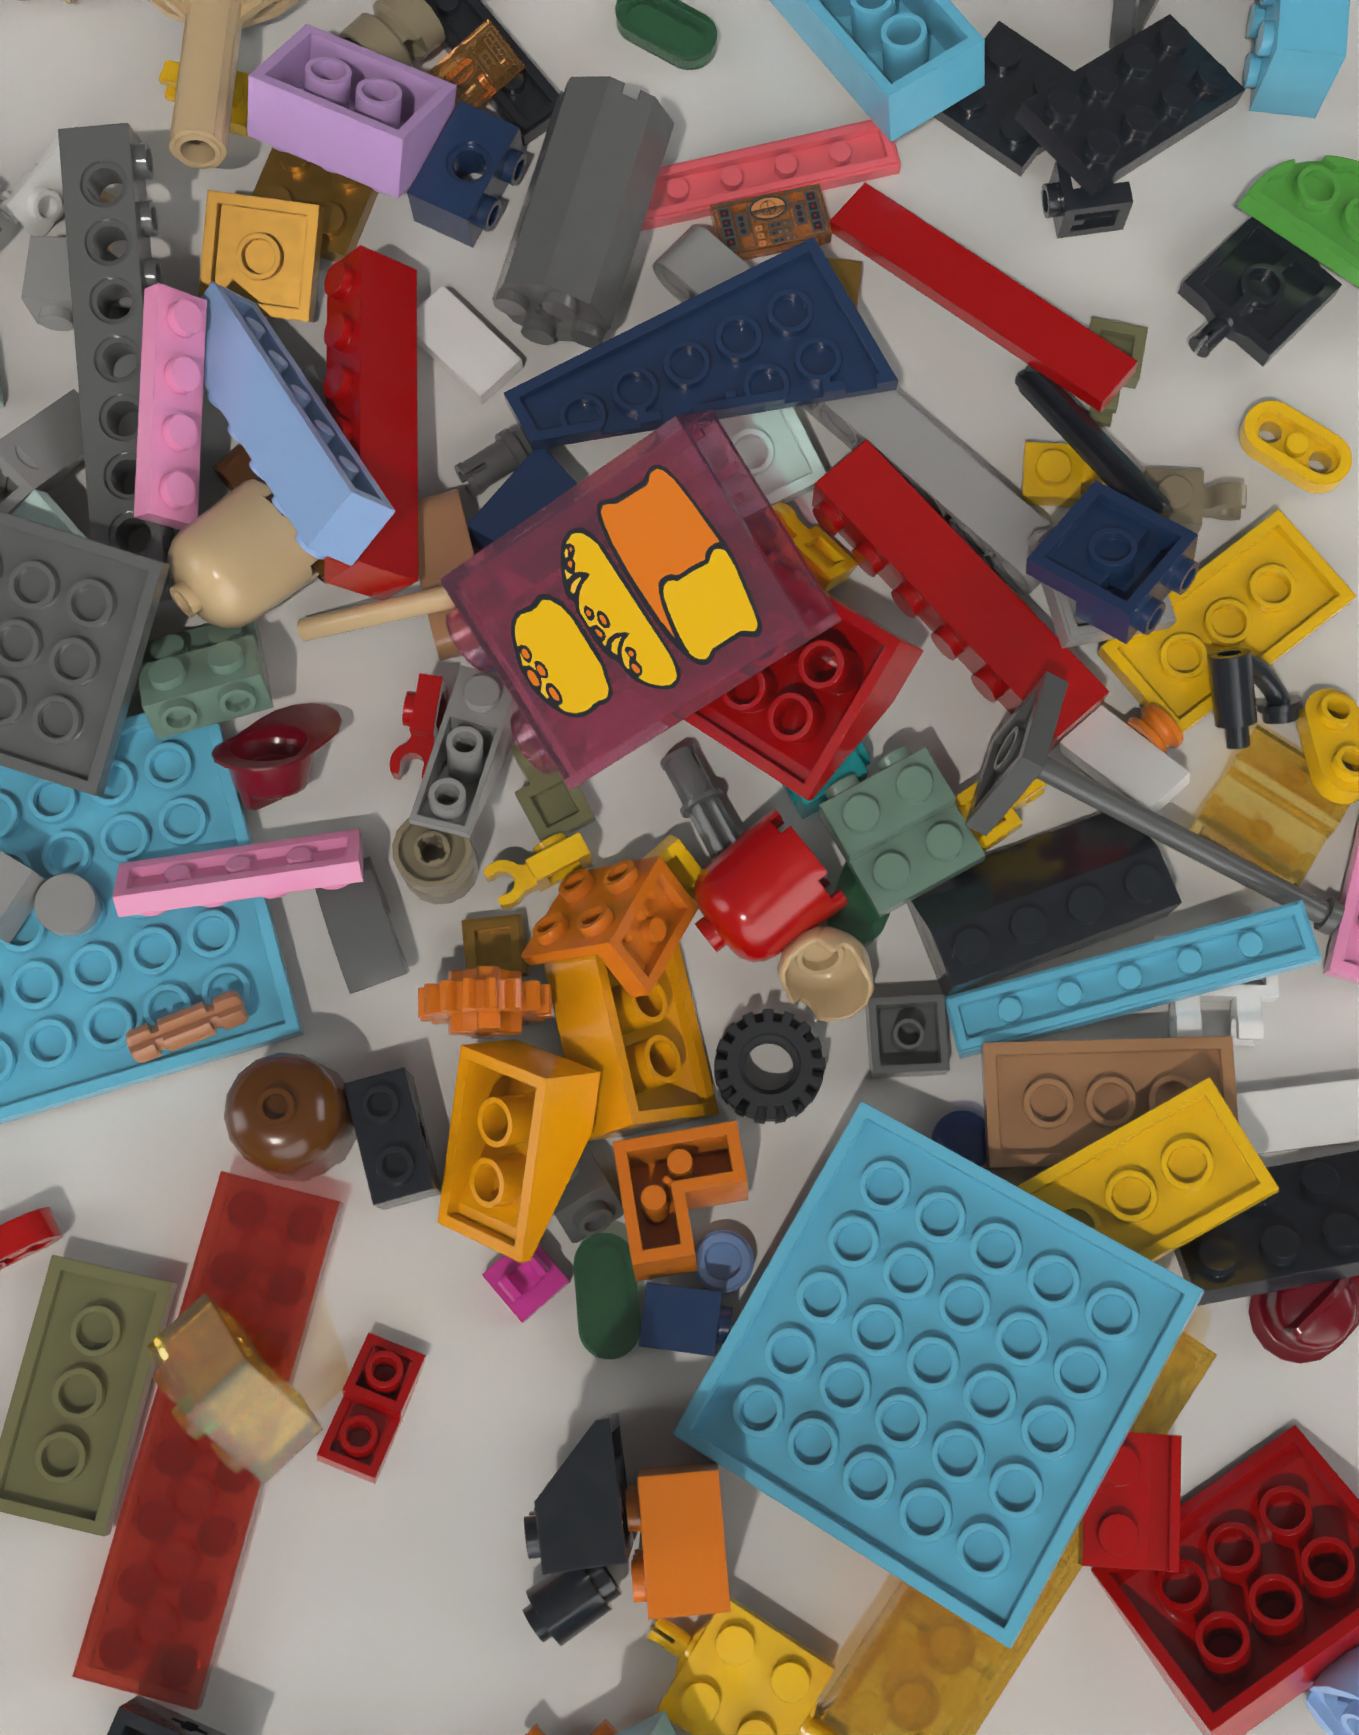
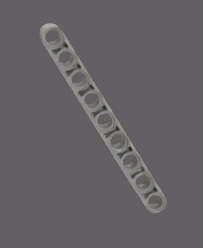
M697 224L692 225L652 266L661 284L681 303L751 268L711 232ZM895 390L801 406L852 451L867 439L1013 590L1023 595H1029L1041 583V581L1026 574L1027 558L1031 554L1028 539L1034 531L1051 529L1054 526Z

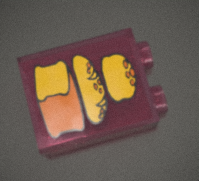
M713 410L675 416L439 579L455 605L446 614V626L456 648L476 669L482 672H489L493 668L496 670L519 707V710L511 715L510 725L514 739L521 752L542 773L553 774L558 770L570 790L842 621Z

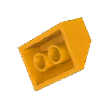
M680 944L677 945L651 994L632 998L598 954L544 963L547 981L552 988V1004L564 1058L601 1072L593 1130L588 1141L629 1136L719 1114Z

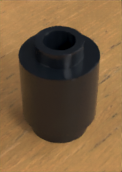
M606 1566L548 1574L526 1590L530 1604L522 1609L533 1631L543 1643L553 1637L560 1646H563L611 1611L613 1608L610 1602L619 1597L622 1592Z

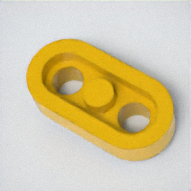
M1264 401L1255 405L1248 412L1240 426V445L1250 458L1307 492L1315 494L1330 492L1340 485L1350 471L1352 454L1348 444L1337 434L1285 403ZM1259 432H1271L1275 436L1276 442L1268 443L1263 441ZM1308 461L1320 462L1324 466L1325 472L1317 473L1313 471Z
M1321 689L1311 694L1302 708L1299 709V719L1296 720L1299 737L1310 777L1316 790L1324 798L1334 803L1352 804L1359 800V707L1351 697L1341 691ZM1343 762L1351 765L1353 767V771L1347 769L1344 766Z

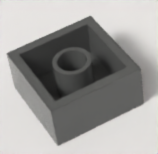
M944 994L870 998L868 1005L865 1007L870 1079L946 1075L949 1072Z

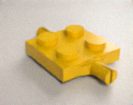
M731 1596V1612L713 1614L710 1620L697 1629L693 1635L666 1618L657 1619L646 1638L651 1639L678 1657L675 1677L659 1702L656 1711L660 1713L665 1710L669 1720L690 1734L841 1735L814 1717L817 1700L834 1673L835 1665Z

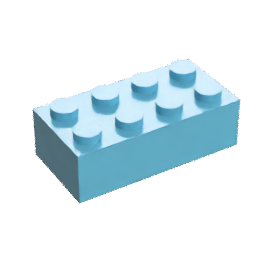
M769 0L890 142L985 86V39L950 0Z
M1258 0V3L1252 4L1246 35L1247 38H1255L1254 52H1249L1247 55L1242 81L1243 87L1251 88L1249 111L1316 118L1346 58L1350 0Z

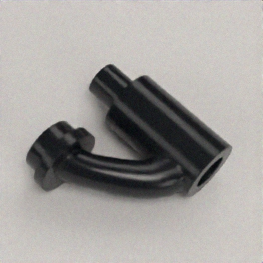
M1246 648L1223 649L1208 654L1215 727L1225 730L1226 748L1243 749L1251 745L1249 726L1257 723V711L1262 713L1263 723L1284 724L1299 719L1298 709L1303 706L1302 698L1288 694L1287 689L1273 668L1262 657ZM1254 684L1259 688V690L1265 697L1264 699H1261L1257 702L1255 699Z

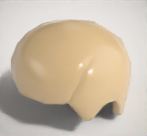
M817 926L801 933L782 951L777 966L778 976L791 1004H795L797 1001L806 1004L814 1012L816 1019L825 1022L851 1018L868 1005L874 990L870 957L862 943L851 934L829 926Z

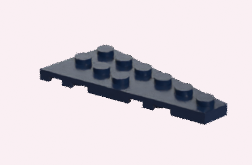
M813 236L504 392V397L531 449L537 450L897 390L898 379Z

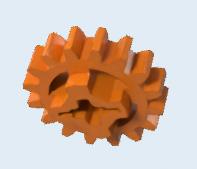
M478 966L475 969L451 970L448 972V980H440V984L426 983L424 987L418 988V1018L422 1022L432 1021V1024L435 1025L448 1024L449 1035L469 1036L471 1039H492L497 1036L523 1034L522 1025L529 1024V1021L543 1022L545 1018H552V988L550 984H540V981L537 980L522 982L521 971L500 969V966Z

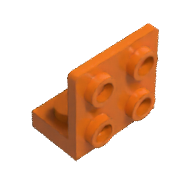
M660 856L635 861L627 859L615 865L591 870L578 869L569 874L559 885L558 896L546 915L533 927V936L522 952L521 957L531 966L598 954L631 998L650 995L697 912L698 906Z

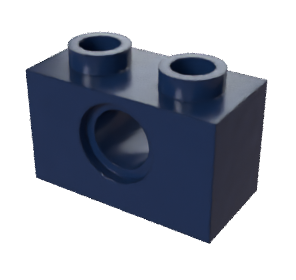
M459 101L407 192L414 221L473 248L482 231L489 232L495 225L501 209L500 199L509 184L515 186L524 172L527 155L523 153L520 127ZM470 173H478L482 175L478 179L472 181H466L461 179L463 176Z

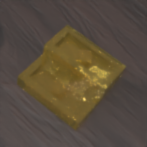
M1257 725L1250 734L1251 745L1239 750L1189 830L1300 886L1324 843L1336 831L1350 804H1338L1324 798L1312 783L1304 753Z

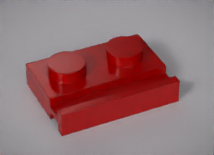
M1142 1432L1128 1433L1079 1523V1565L1179 1573L1182 1436Z

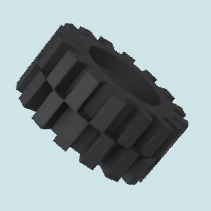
M763 1009L762 1013L754 1015L753 1012H749L743 1015L742 1020L736 1024L733 1022L726 1029L723 1038L719 1040L714 1059L716 1086H718L724 1102L727 1105H731L735 1109V1113L742 1118L746 1116L754 1119L755 1123L761 1124L774 1121L775 1124L786 1122V1119L793 1116L797 1117L804 1112L805 1108L817 1096L823 1082L825 1057H823L821 1051L823 1046L819 1038L813 1036L811 1033L812 1028L805 1021L800 1023L794 1019L795 1014L784 1011V1014L774 1013V1009ZM763 1044L778 1045L790 1055L793 1063V1073L790 1080L784 1086L775 1090H764L755 1086L749 1080L745 1071V1061L748 1054L757 1046Z

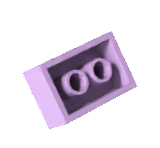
M305 24L248 76L247 136L269 144L278 151L288 152L319 165L328 172L338 173L367 185L376 192L399 198L414 182L451 117L455 107L457 85Z

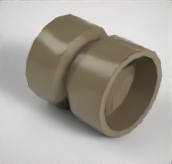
M376 0L373 4L374 15L362 13L339 35L342 39L408 66H411L410 60L422 62L445 40L444 29L438 17L425 0Z
M409 818L399 827L392 843L393 860L410 891L423 901L433 904H448L464 897L471 890L479 873V860L470 837L467 838L410 824Z

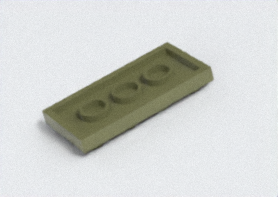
M51 1256L0 1437V1512L103 1537L110 1535L178 1283L62 1256Z

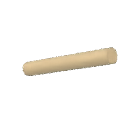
M455 583L301 618L298 620L297 630L303 641L315 640L457 608L462 604V594L458 585Z

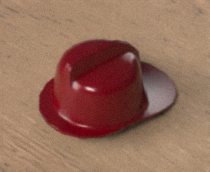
M315 703L291 705L267 714L236 736L219 743L214 747L211 756L214 763L228 768L234 787L241 794L246 808L257 811L285 797L297 794L306 788L311 778L314 752L329 742L339 732L342 719L338 711L328 705Z
M1359 1275L1252 1295L1248 1314L1254 1335L1264 1349L1281 1360L1302 1364L1323 1359L1336 1350L1359 1325Z

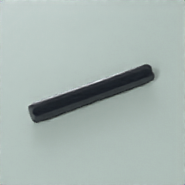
M1030 365L1024 371L1017 374L1015 384L1018 386L1019 392L1108 487L1170 519L1173 514L1170 500L1061 386Z

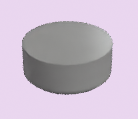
M68 873L58 874L46 880L37 891L34 901L35 914L39 922L54 934L63 937H75L87 932L96 923L101 908L100 898L95 888L82 877Z

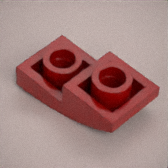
M368 1332L342 1389V1400L317 1452V1461L376 1484L415 1390L426 1355Z

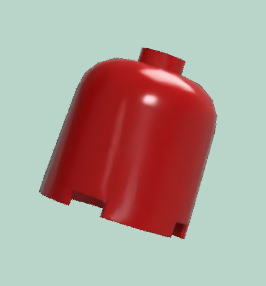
M775 808L711 860L698 874L694 885V899L704 916L695 923L696 927L716 952L727 945L739 958L750 962H764L779 955L801 933L819 926L849 904L839 888L831 895L826 892L825 889L831 885L825 877L828 872L791 826L782 833L778 831V828L785 823Z

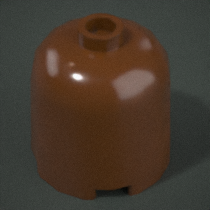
M279 1052L255 1060L237 1075L226 1096L224 1120L230 1141L244 1159L279 1180L305 1182L313 1177L325 1174L333 1166L340 1164L346 1159L357 1139L344 1088L345 1082L337 1072L303 1054Z

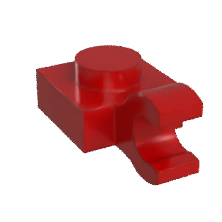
M419 673L416 692L407 691L402 723L403 726L409 727L411 737L406 743L398 746L391 755L389 765L394 779H402L404 765L412 759H419L424 762L422 769L423 779L448 703L449 692L443 676Z

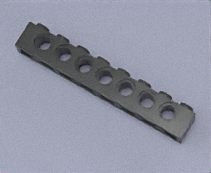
M129 123L58 129L90 536L91 540L129 551L128 538L132 531L138 527L148 526L151 531L150 543L143 551L136 554L167 563L171 542L175 537L174 528L134 518L135 494L127 495L123 491L125 477L131 471L136 470L138 430L128 436H120L118 432L119 423L126 414L139 412L144 289L157 283L163 284L160 263L157 258H152L150 237L158 235L156 208L152 200H147L145 180L153 179L152 154L149 144L141 142ZM114 183L123 184L121 194L117 199L109 203L100 202L101 193L107 186ZM119 240L127 241V249L122 257L114 261H105V252L110 244ZM124 297L132 298V306L127 315L120 319H109L110 308L116 300ZM125 355H136L137 363L133 372L122 378L114 377L116 362ZM169 570L160 601L173 600L170 594V587L174 583L171 580Z

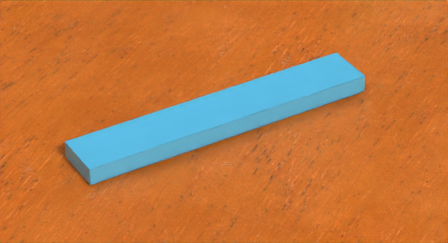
M1303 900L946 996L944 1000L960 1059L981 1054L982 1043L1026 1042L1314 965L1320 963L1322 957Z

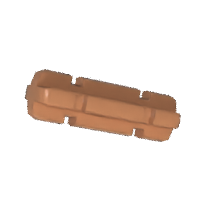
M231 990L213 997L212 1004L207 1005L202 1001L157 1019V1025L153 1027L146 1023L129 1030L126 1033V1042L130 1054L135 1061L144 1063L162 1056L163 1049L167 1048V1050L170 1049L172 1052L216 1035L217 1028L223 1027L229 1030L246 1023L248 1013L241 995Z

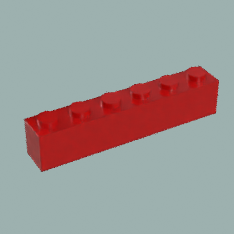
M360 245L340 261L334 263L327 270L324 290L327 294V324L324 330V343L327 346L326 377L323 383V393L326 397L327 410L394 508L395 513L352 566L327 556L324 566V582L378 600H384L418 582L417 270Z
M867 439L815 482L812 506L814 508L812 512L821 527L833 536L839 533L853 548L851 551L852 556L860 568L871 577H875L878 574L892 589L891 596L899 609L910 618L918 616L932 631L931 639L935 646L948 659L955 660L958 658L973 674L971 676L973 685L984 698L992 703L998 700L1012 715L1047 671L1069 682L1049 752L1102 705L1110 691L1068 648H1061L1059 638Z

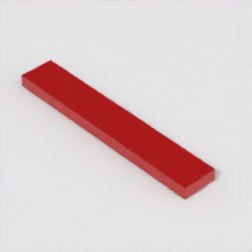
M866 182L829 221L832 234L1100 413L1136 372L1138 361Z

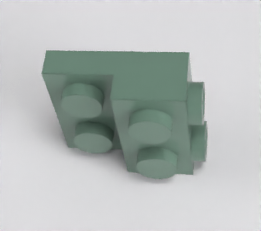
M256 620L241 628H219L208 624L148 641L138 679L142 708L157 740L274 708L260 630Z
M903 746L890 752L878 761L877 766L880 772L862 782H859L856 775H850L835 782L824 792L828 800L819 805L820 817L878 918L883 917L985 860L986 855L970 828L965 826L966 821L955 804L956 796L926 747L915 753H912L909 746Z

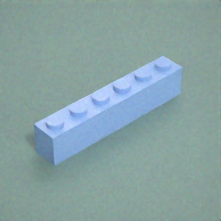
M212 281L201 296L202 299L207 300L204 385L208 391L205 395L223 413L228 421L227 431L245 448L250 456V468L266 482L274 495L272 503L290 520L297 531L295 536L297 543L307 553L317 559L324 560L328 556L352 566L395 513V510L257 304Z

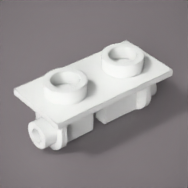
M75 121V123L72 126H69L68 128L83 126L80 124V122ZM58 130L54 134L55 139L34 162L36 167L33 171H26L8 192L4 191L0 195L3 201L0 204V213L13 224L19 221L26 231L34 236H45L64 214Z

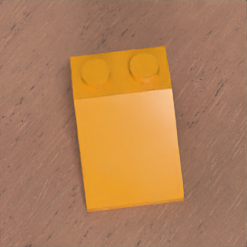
M516 1039L461 1045L437 1223L520 1263L531 1261L592 1134L601 1072Z

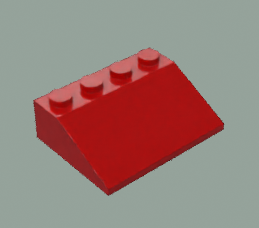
M715 527L733 553L762 621L760 636L755 638L739 637L715 653L714 659L709 664L698 665L680 652L654 621V626L674 655L681 669L679 683L675 688L669 690L655 689L636 682L626 672L622 680L798 795L812 801L892 705L924 650L741 539Z
M1296 1425L1180 1506L1179 1573L1157 1570L1091 1568V1572L1176 1699L1203 1735H1245L1310 1688L1320 1673L1349 1650L1359 1646V1499Z

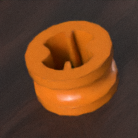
M1146 703L1141 708V718L1130 717L1125 722L1165 754H1167L1166 748H1178L1184 741L1183 734L1175 721L1163 709L1152 703Z

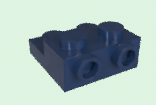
M1095 480L1029 555L1026 564V574L1077 601L1076 617L1127 644L1137 631L1149 635L1156 628L1165 611L1166 604L1162 601L1171 591L1182 595L1194 581L1199 569V563L1194 560L1198 534Z

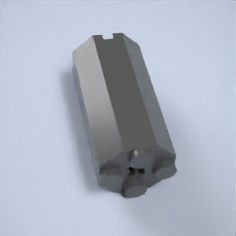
M611 76L570 77L564 92L561 91L492 298L493 304L498 310L507 314L514 323L522 325L521 334L529 341L537 344L551 345L555 339L558 341L576 342L582 346L593 348L603 343L605 333L612 325L675 124L655 96L640 90L638 99H633L622 94L625 83Z

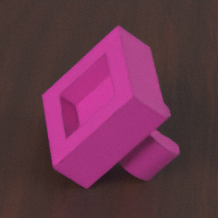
M539 1244L531 1261L520 1263L504 1255L482 1274L522 1323L527 1321L570 1283V1280Z

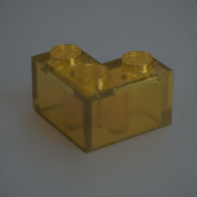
M206 1293L147 1345L151 1356L159 1368L153 1374V1379L160 1389L172 1401L178 1404L172 1410V1414L177 1422L196 1440H199L204 1434L214 1441L212 1447L216 1454L235 1473H238L245 1467L265 1484L323 1430L303 1396L263 1360L245 1329Z

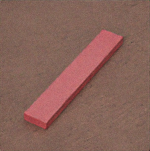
M866 120L662 166L641 231L714 215L713 207L719 204L745 200L749 206L752 201L765 195H777L786 199L785 193L790 190L816 185L820 191L900 174L901 163L895 142H890L872 120ZM817 187L791 191L787 193V199L804 195V191L816 190V192H819ZM741 201L714 207V212L716 215L718 214L717 209L729 207L730 211L747 207L746 203Z

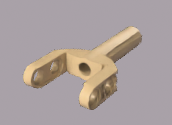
M148 0L166 17L185 23L169 139V150L173 157L179 159L182 164L199 169L215 168L222 164L223 159L227 157L242 28L277 18L301 0Z

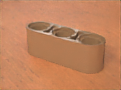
M458 489L418 498V576L421 589L423 591L455 583L462 594V604L460 607L428 614L439 660L442 661L497 647Z

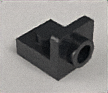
M1058 162L1054 164L1049 183L1043 184L1041 191L1043 213L1045 218H1053L1057 239L1123 230L1134 202L1129 181L1113 183L1092 197L1082 187L1073 189L1071 176Z

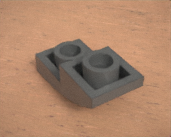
M370 856L364 858L363 882L350 883L343 888L334 890L315 889L325 924L350 994L400 977L410 971L390 920L389 914L391 911Z

